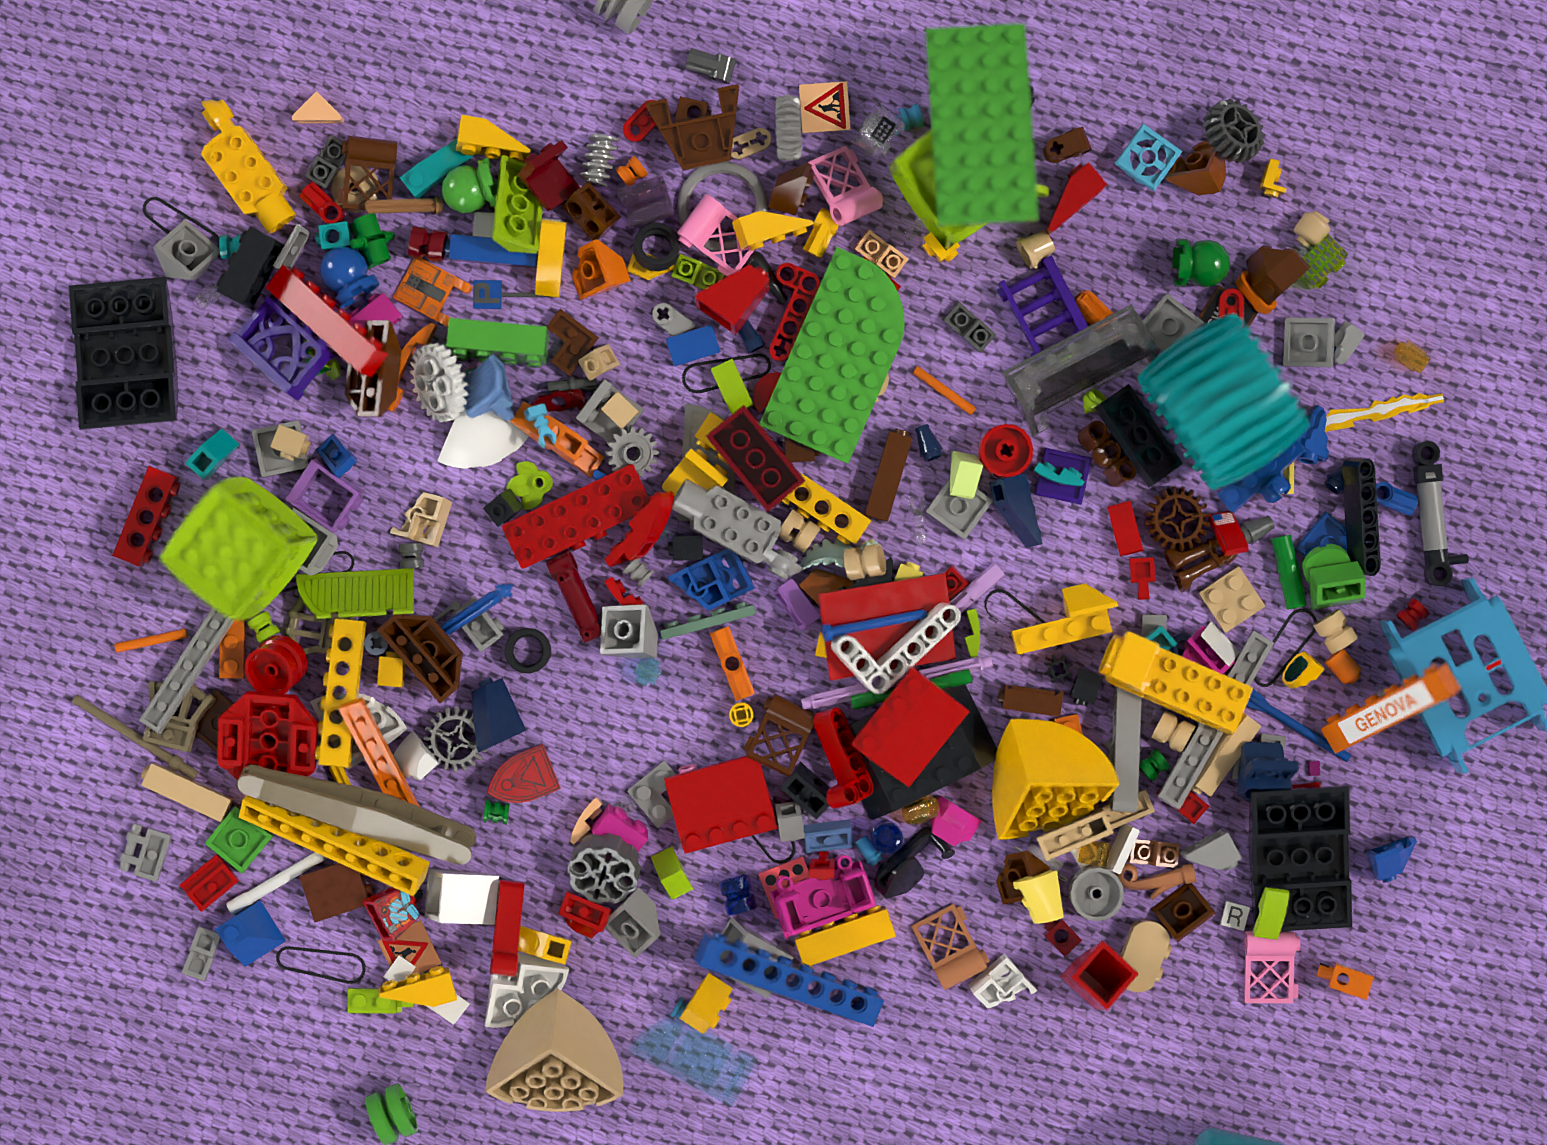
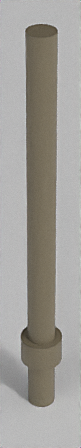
M78 694L73 698L72 703L168 763V767L176 772L179 770L193 780L198 776L199 771L186 764L184 759L177 754L172 755L154 743L142 741L144 736Z

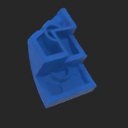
M724 549L668 576L671 582L679 586L708 611L755 589L741 557L728 549ZM723 557L725 558L729 567L724 566L722 562ZM734 578L737 580L741 589H736L733 586Z

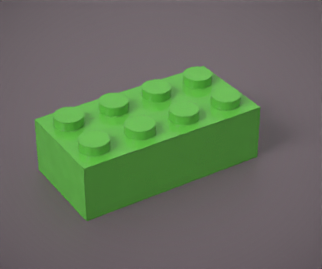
M449 318L446 347L451 350V356L456 355L457 361H468L469 358L478 359V362L483 363L490 355L494 354L504 365L515 366L517 362L526 363V366L532 368H540L541 365H547L549 333L546 326Z

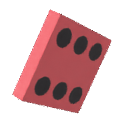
M803 856L758 873L775 919L778 916L770 892L777 889L776 879L780 875L788 876L793 883L810 877ZM787 879L781 881L782 887L787 885Z

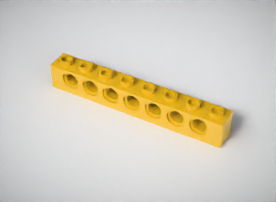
M710 412L694 436L698 439L696 444L706 451L712 448L718 452L706 435L721 424L723 420ZM718 452L716 457L728 465L725 459ZM801 473L806 481L799 487L807 489L809 493L808 498L805 501L797 500L794 490L782 502L786 505L792 502L798 506L796 510L807 519L810 515L818 520L816 525L826 532L832 529L839 535L836 538L847 546L850 543L855 545L872 520ZM818 501H825L828 504L829 509L826 514L820 515L815 511V504ZM844 514L847 516L849 522L845 528L836 526L835 518L837 515Z
M246 795L242 800L239 818L411 896L415 895L426 878L430 862L394 845L291 812L288 809Z

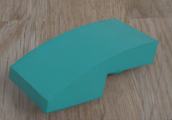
M1046 461L1043 464L1038 462L1032 470L1047 480L1063 485L1082 486L1085 482L1080 479L1082 474L1072 467L1069 470L1063 468L1059 475L1055 473L1057 469Z

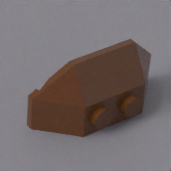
M368 320L365 324V328L368 330L366 335L370 338L373 336L383 344L382 349L388 353V356L372 377L359 373L348 363L345 396L358 417H382L397 397L401 348L391 321Z
M394 614L377 629L440 704L459 688L463 652L432 616Z

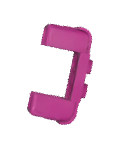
M839 854L835 858L834 878L823 881L809 877L793 883L791 878L786 875L777 877V889L770 892V896L785 939L853 915V913L876 907V901L861 861L852 862L849 856ZM846 858V864L841 866L840 861ZM787 879V885L782 887L781 881Z

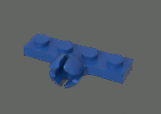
M1297 439L1290 447L1262 468L1227 485L1217 494L1231 513H1235L1258 493L1262 495L1267 503L1279 501L1282 499L1281 494L1284 493L1286 495L1291 489V484L1284 477V470L1306 452L1307 449Z

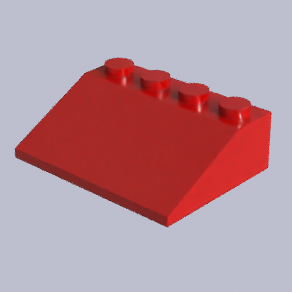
M912 666L855 736L851 745L906 786L910 787L970 711Z
M746 756L664 778L684 854L778 829L777 817L762 765Z

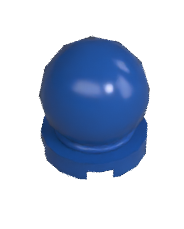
M347 246L335 247L325 254L320 263V274L323 284L329 290L338 293L334 300L342 309L356 303L353 298L362 292L368 295L380 286L376 275H367L368 265L366 260L356 249Z

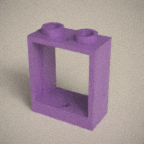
M313 459L285 500L334 533L339 529L342 531L350 521L348 515L352 509L356 511L364 500L361 498L364 491L343 476L338 478L329 466L319 459ZM320 471L353 494L335 522L301 499Z

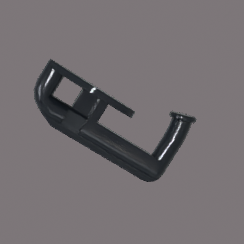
M931 827L922 828L879 867L874 883L877 891L885 899L909 892L923 878L925 871L915 856L930 842L939 849L943 859L951 858L955 854V851L951 849L946 841L932 833ZM888 877H890L888 883L886 884L884 881H885Z

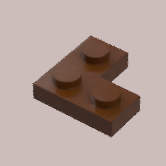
M560 308L547 325V329L565 343L550 362L571 377L580 365L578 360L589 353L599 340V337Z

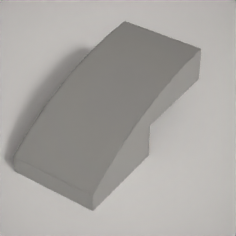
M198 927L182 974L203 982L206 981L221 940L218 933Z

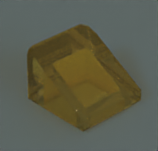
M1094 841L1080 847L1078 862L1106 867L1110 843Z

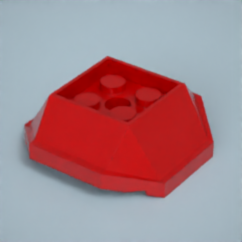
M246 691L218 719L217 764L224 770L226 769L237 781L242 770L248 765H257L266 769L308 777L316 770L315 752L318 723L297 695ZM265 735L273 736L275 741H268Z

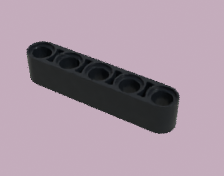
M1349 457L1342 465L1347 554L1351 562L1358 561L1364 575L1375 576L1381 568L1375 465L1370 458Z

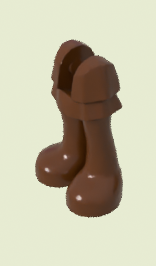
M1216 536L1187 551L1179 552L1175 549L1163 551L1165 560L1173 571L1207 554L1209 556V559L1173 573L1177 587L1182 593L1190 589L1193 580L1210 570L1220 569L1225 564L1229 565L1236 559L1238 554L1225 556L1223 553V555L1218 556L1215 548L1220 547Z

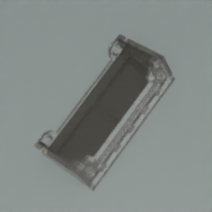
M1131 304L1003 371L1002 374L1025 425L1031 435L1035 436L1049 427L1050 418L1048 413L1132 369L1139 375L1158 354L1153 337Z

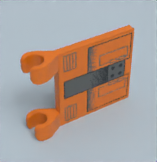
M414 258L393 298L448 327L449 318L451 317L440 311L453 287L466 294H470L473 287L424 259Z

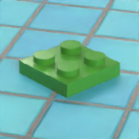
M236 805L205 844L243 874L274 835L261 827L239 818L241 808Z

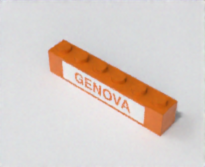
M1445 663L1437 667L1436 664H1433L1422 671L1423 675L1417 677L1416 674H1413L1403 680V685L1398 687L1395 683L1383 690L1385 694L1378 696L1375 693L1364 700L1365 704L1359 706L1358 703H1355L1345 709V714L1340 716L1338 712L1327 718L1326 721L1328 723L1321 728V731L1334 753L1336 754L1452 697L1461 687L1448 665Z

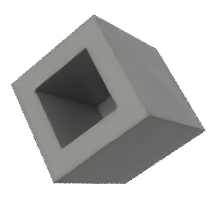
M795 801L776 804L775 808L781 842L804 839L800 805Z

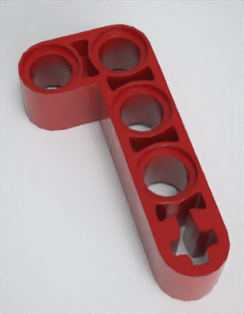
M791 263L781 264L776 272L778 282L782 286L794 290L770 345V356L776 362L788 360L820 286V279L816 274ZM783 269L793 271L794 277L790 281H784L780 277ZM807 278H811L816 282V287L810 291L805 290L802 282ZM798 300L805 302L806 310L802 313L795 312L792 307L794 302ZM791 322L796 325L797 331L793 335L784 333L783 326L786 323ZM781 335L786 340H792L791 344L786 342L784 350L787 352L786 355L781 354L780 357H777L776 351L773 349L774 347L779 348L782 343V339H778V336Z
M837 707L816 713L813 718L814 728L838 783L827 791V803L833 809L856 804L872 794L873 782L860 751L851 745L854 736L843 711Z
M500 880L490 975L516 977L517 953L525 882Z

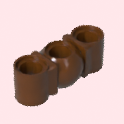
M1093 421L1078 432V441L1086 448L1087 453L1092 450L1094 463L1099 468L1106 469L1102 473L1106 475L1108 483L1113 487L1123 486L1136 476V469L1127 456L1122 457V450L1119 444L1114 440L1108 439L1112 435L1108 433L1105 424L1100 421Z

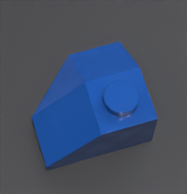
M1410 835L1366 851L1375 879L1382 880L1383 883L1397 879L1396 875L1403 872L1417 841L1414 836Z

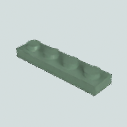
M747 601L734 605L735 610L726 612L725 608L711 611L712 616L702 619L701 614L689 617L686 624L679 625L678 621L664 624L665 629L660 631L661 636L665 640L756 614L754 605L749 606Z

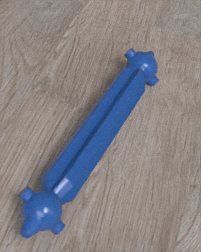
M496 584V590L490 591L440 626L448 635L454 633L499 603L501 598H511L513 584Z

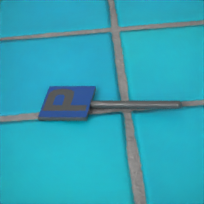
M473 280V309H502V297L552 298L550 296L535 295V293L502 292V280Z

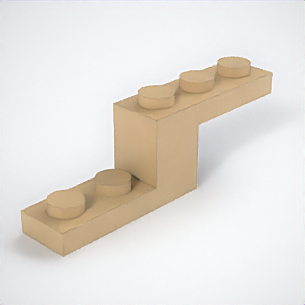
M1146 789L1138 791L1136 813L1111 811L1110 803L1094 809L1079 820L1038 836L1036 839L1045 860L1048 861L1114 833L1112 829L1151 814L1155 810Z

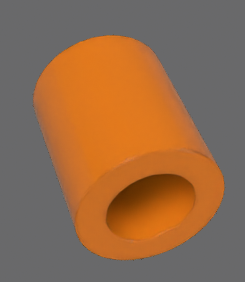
M1344 648L1332 654L1324 662L1344 685L1347 683L1352 685L1362 676L1360 674L1362 668Z

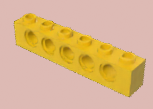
M335 619L334 624H330L329 638H332V647L327 649L326 662H329L330 665L329 672H325L323 686L327 687L326 696H322L321 711H324V719L319 721L318 735H322L321 745L316 746L315 759L319 760V765L351 768L354 737L344 719L340 724H334L331 716L333 712L339 710L340 704L358 698L366 622ZM344 638H349L352 642V646L348 651H342L339 647L340 641ZM341 662H346L349 665V671L346 675L340 676L337 673V666ZM339 686H343L346 689V696L341 700H337L334 696V691ZM332 735H338L341 738V744L338 748L333 749L329 745V738Z

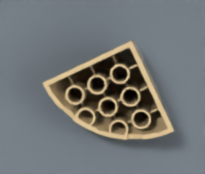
M557 988L530 1007L511 1028L492 1062L486 1081L485 1092L510 1104L513 1101L526 1104L528 1109L551 1112L584 1110L586 1105L596 1103L597 1106H601L623 1096V1074L616 1050L601 1024L583 1005Z

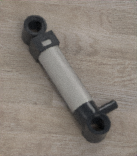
M1424 441L1416 444L1412 450L1413 460L1420 465L1413 467L1414 483L1417 484L1425 560L1424 576L1429 584L1443 586L1452 579L1453 571L1450 565L1467 564L1469 556L1467 554L1448 556L1441 481H1443L1442 464L1434 465L1440 457V449L1436 443ZM1423 447H1427L1431 452L1428 460L1421 457ZM1437 567L1443 571V577L1440 580H1436L1433 576V571Z

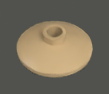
M351 165L350 175L357 183L367 174L361 166ZM345 167L336 174L332 183V195L336 203L338 188H343ZM373 173L372 176L379 183L377 176L375 175V173ZM370 177L359 184V187L367 196L378 188ZM349 181V189L353 184L351 181ZM380 190L369 199L377 200ZM350 191L347 203L358 205L365 198L359 191ZM344 209L353 213L363 212L362 210Z

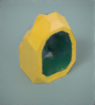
M1303 651L1297 654L1286 666L1282 677L1283 684L1292 689L1306 686L1311 680H1316L1325 668L1313 656Z

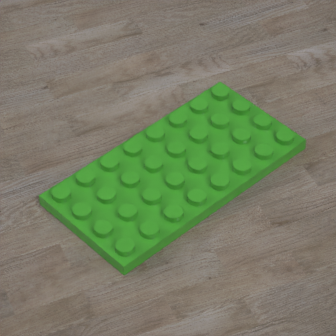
M1025 23L927 28L925 34L938 226L1038 221Z

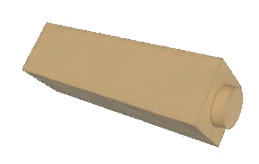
M1243 713L1236 733L1230 735L1222 734L1191 790L1199 795L1204 792L1211 797L1241 756L1242 746L1246 742H1251L1262 726Z
M157 762L151 763L150 766L147 765L141 775V778L144 779L141 786L219 822L226 818L234 798Z

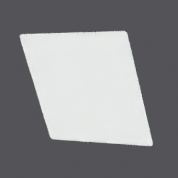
M1211 621L1201 636L1230 667L1239 651Z

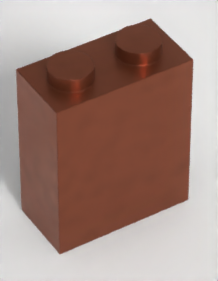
M336 863L301 875L299 878L314 923L363 907L362 900L374 895L372 885L370 883L366 884L365 874L343 864Z

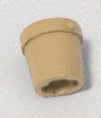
M1044 230L1026 238L1019 237L1018 241H1016L1017 250L1030 269H1036L1039 262L1055 252L1053 241Z

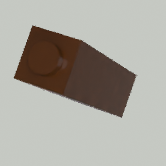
M895 428L894 432L889 431L864 514L865 516L888 522L913 439L908 437L909 432Z

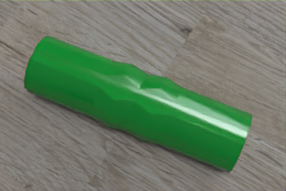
M1291 535L1271 539L1276 559V569L1279 573V582L1282 586L1287 610L1307 606L1302 585V575L1299 571V563L1296 558Z

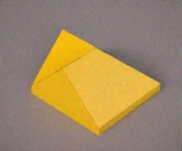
M1086 583L1062 588L1066 617H1074L1118 607L1117 601Z

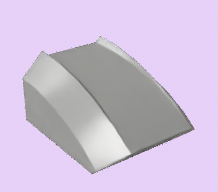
M294 507L292 511L318 536L315 546L299 568L311 576L324 569L338 548L337 535Z

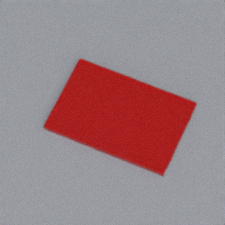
M945 573L818 594L822 625L830 624L831 627L921 609L926 610L928 614L939 603L949 604ZM946 609L943 612L942 617L944 621L949 619L950 609ZM920 620L846 635L853 637L876 662ZM932 625L925 629L926 637L931 636L933 633ZM952 629L913 666L956 659ZM824 640L829 680L854 677L855 675L833 652L831 648L832 641L825 642ZM848 640L841 643V652L849 648ZM914 642L908 645V654L914 652L916 648ZM860 658L856 662L857 670L863 668L865 664L864 658ZM893 659L890 662V670L896 669L898 660Z

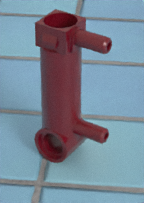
M568 549L546 559L548 570L553 579L558 583L584 643L601 636L602 622L581 579L577 562L571 551Z

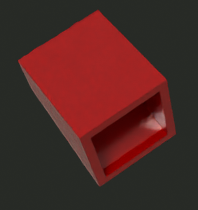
M748 265L697 293L695 296L696 308L736 336L770 290L768 273L758 266L754 268Z
M1101 941L1075 958L1060 975V978L1094 1009L1108 1011L1139 973L1110 946Z

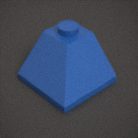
M261 900L215 929L227 949L245 967L286 941Z

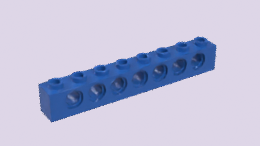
M713 932V935L704 933L694 957V961L700 967L874 1027L884 1000L878 995V990L869 986H865L864 989L857 987L856 982L846 978L840 981L835 979L836 976L827 971H822V973L815 972L812 966L801 963L800 966L792 964L793 961L782 955H779L778 958L770 956L771 953L762 948H757V950L750 949L747 943L740 940H735V943L726 940V936L717 932ZM730 950L727 958L720 959L723 951ZM745 959H752L751 963L748 966L742 967V963ZM768 966H773L772 972L765 975V969ZM794 973V979L791 982H786L787 976ZM816 981V986L808 990V985ZM838 989L834 997H829L832 990ZM859 996V1001L851 1005L852 999Z

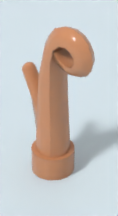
M1125 863L1121 874L1116 873L1123 887L1127 889H1155L1150 895V899H1155L1161 893L1174 886L1197 882L1193 863L1181 865V868L1138 880L1137 869L1130 863ZM1126 870L1132 872L1130 880L1123 877V873Z

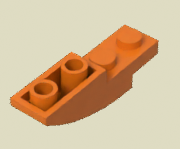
M522 402L514 414L515 418L509 422L538 442L539 432L534 426L536 421H527L524 414L527 408L533 406ZM545 416L544 418H547L549 422L547 426L556 435L554 445L549 436L543 437L546 445L545 448L553 450L587 477H592L604 456L589 446L588 441L553 417Z

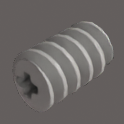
M591 134L589 139L594 143L587 144L586 147L592 153L584 154V158L590 162L582 163V167L587 171L580 172L579 176L585 182L589 181L593 185L608 187L607 184L602 182L603 179H610V175L605 173V170L613 169V166L608 164L607 160H615L610 151H616L618 148L612 142L620 140L609 135Z

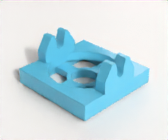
M1142 124L1114 164L1125 171L1124 173L1128 177L1133 178L1135 182L1143 184L1154 192L1182 151L1145 124ZM1143 140H1150L1154 143L1152 147L1144 149L1137 145L1138 142ZM1159 148L1165 150V164L1158 159L1157 151ZM1150 150L1155 154V161L1152 164L1143 162L1142 154L1144 151ZM1131 151L1139 155L1140 164L1135 170L1130 162ZM1155 166L1160 170L1159 173L1152 176L1141 175L1146 167Z

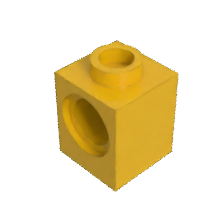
M386 652V656H379L377 686L404 687L406 664L396 652Z

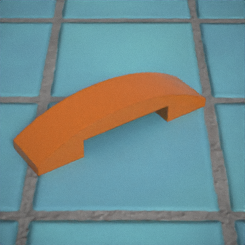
M430 323L423 327L402 349L398 383L418 344L425 346L430 343L438 328L435 324ZM397 388V397L388 410L395 412L405 393L404 390Z

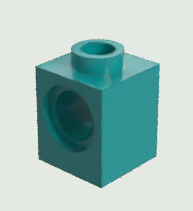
M347 221L318 226L319 232L315 233L316 243L324 252H328L335 247L347 246L351 248L350 241L352 240L350 224ZM332 231H338L339 240L336 243L328 242V235Z

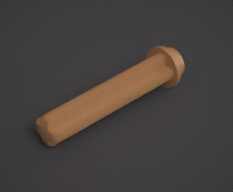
M434 195V198L367 200L365 201V211L368 214L434 212L435 215H438V212H443V199Z

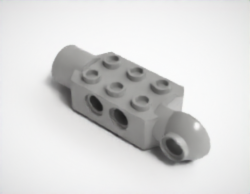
M687 478L684 480L674 497L672 510L690 519L691 530L752 563L758 564L762 561L770 565L768 571L784 580H787L788 576L795 575L803 569L800 565L796 564L798 558L779 548L777 552L771 550L781 531L780 520L718 486H713L707 490Z

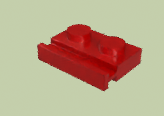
M216 854L179 886L183 888L196 907L203 912L240 880L220 858V855Z

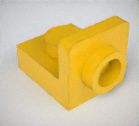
M1270 158L1266 163L1259 189L1265 190L1264 195L1278 198V195L1286 193L1287 188L1273 184L1278 182L1282 169L1278 168L1279 160Z

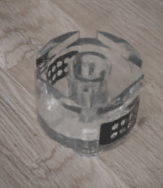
M877 102L873 106L877 110H874L873 113L869 111L856 130L855 135L858 138L855 137L851 140L853 144L874 158L886 155L892 145L889 143L890 139L895 135L898 136L905 126L901 122L902 118Z

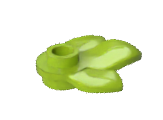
M529 461L517 463L519 475L510 479L506 489H511L516 496L522 497L524 510L533 509L542 503L544 494L551 490L553 479L547 471L539 470L534 463ZM538 478L543 480L542 487L537 484Z

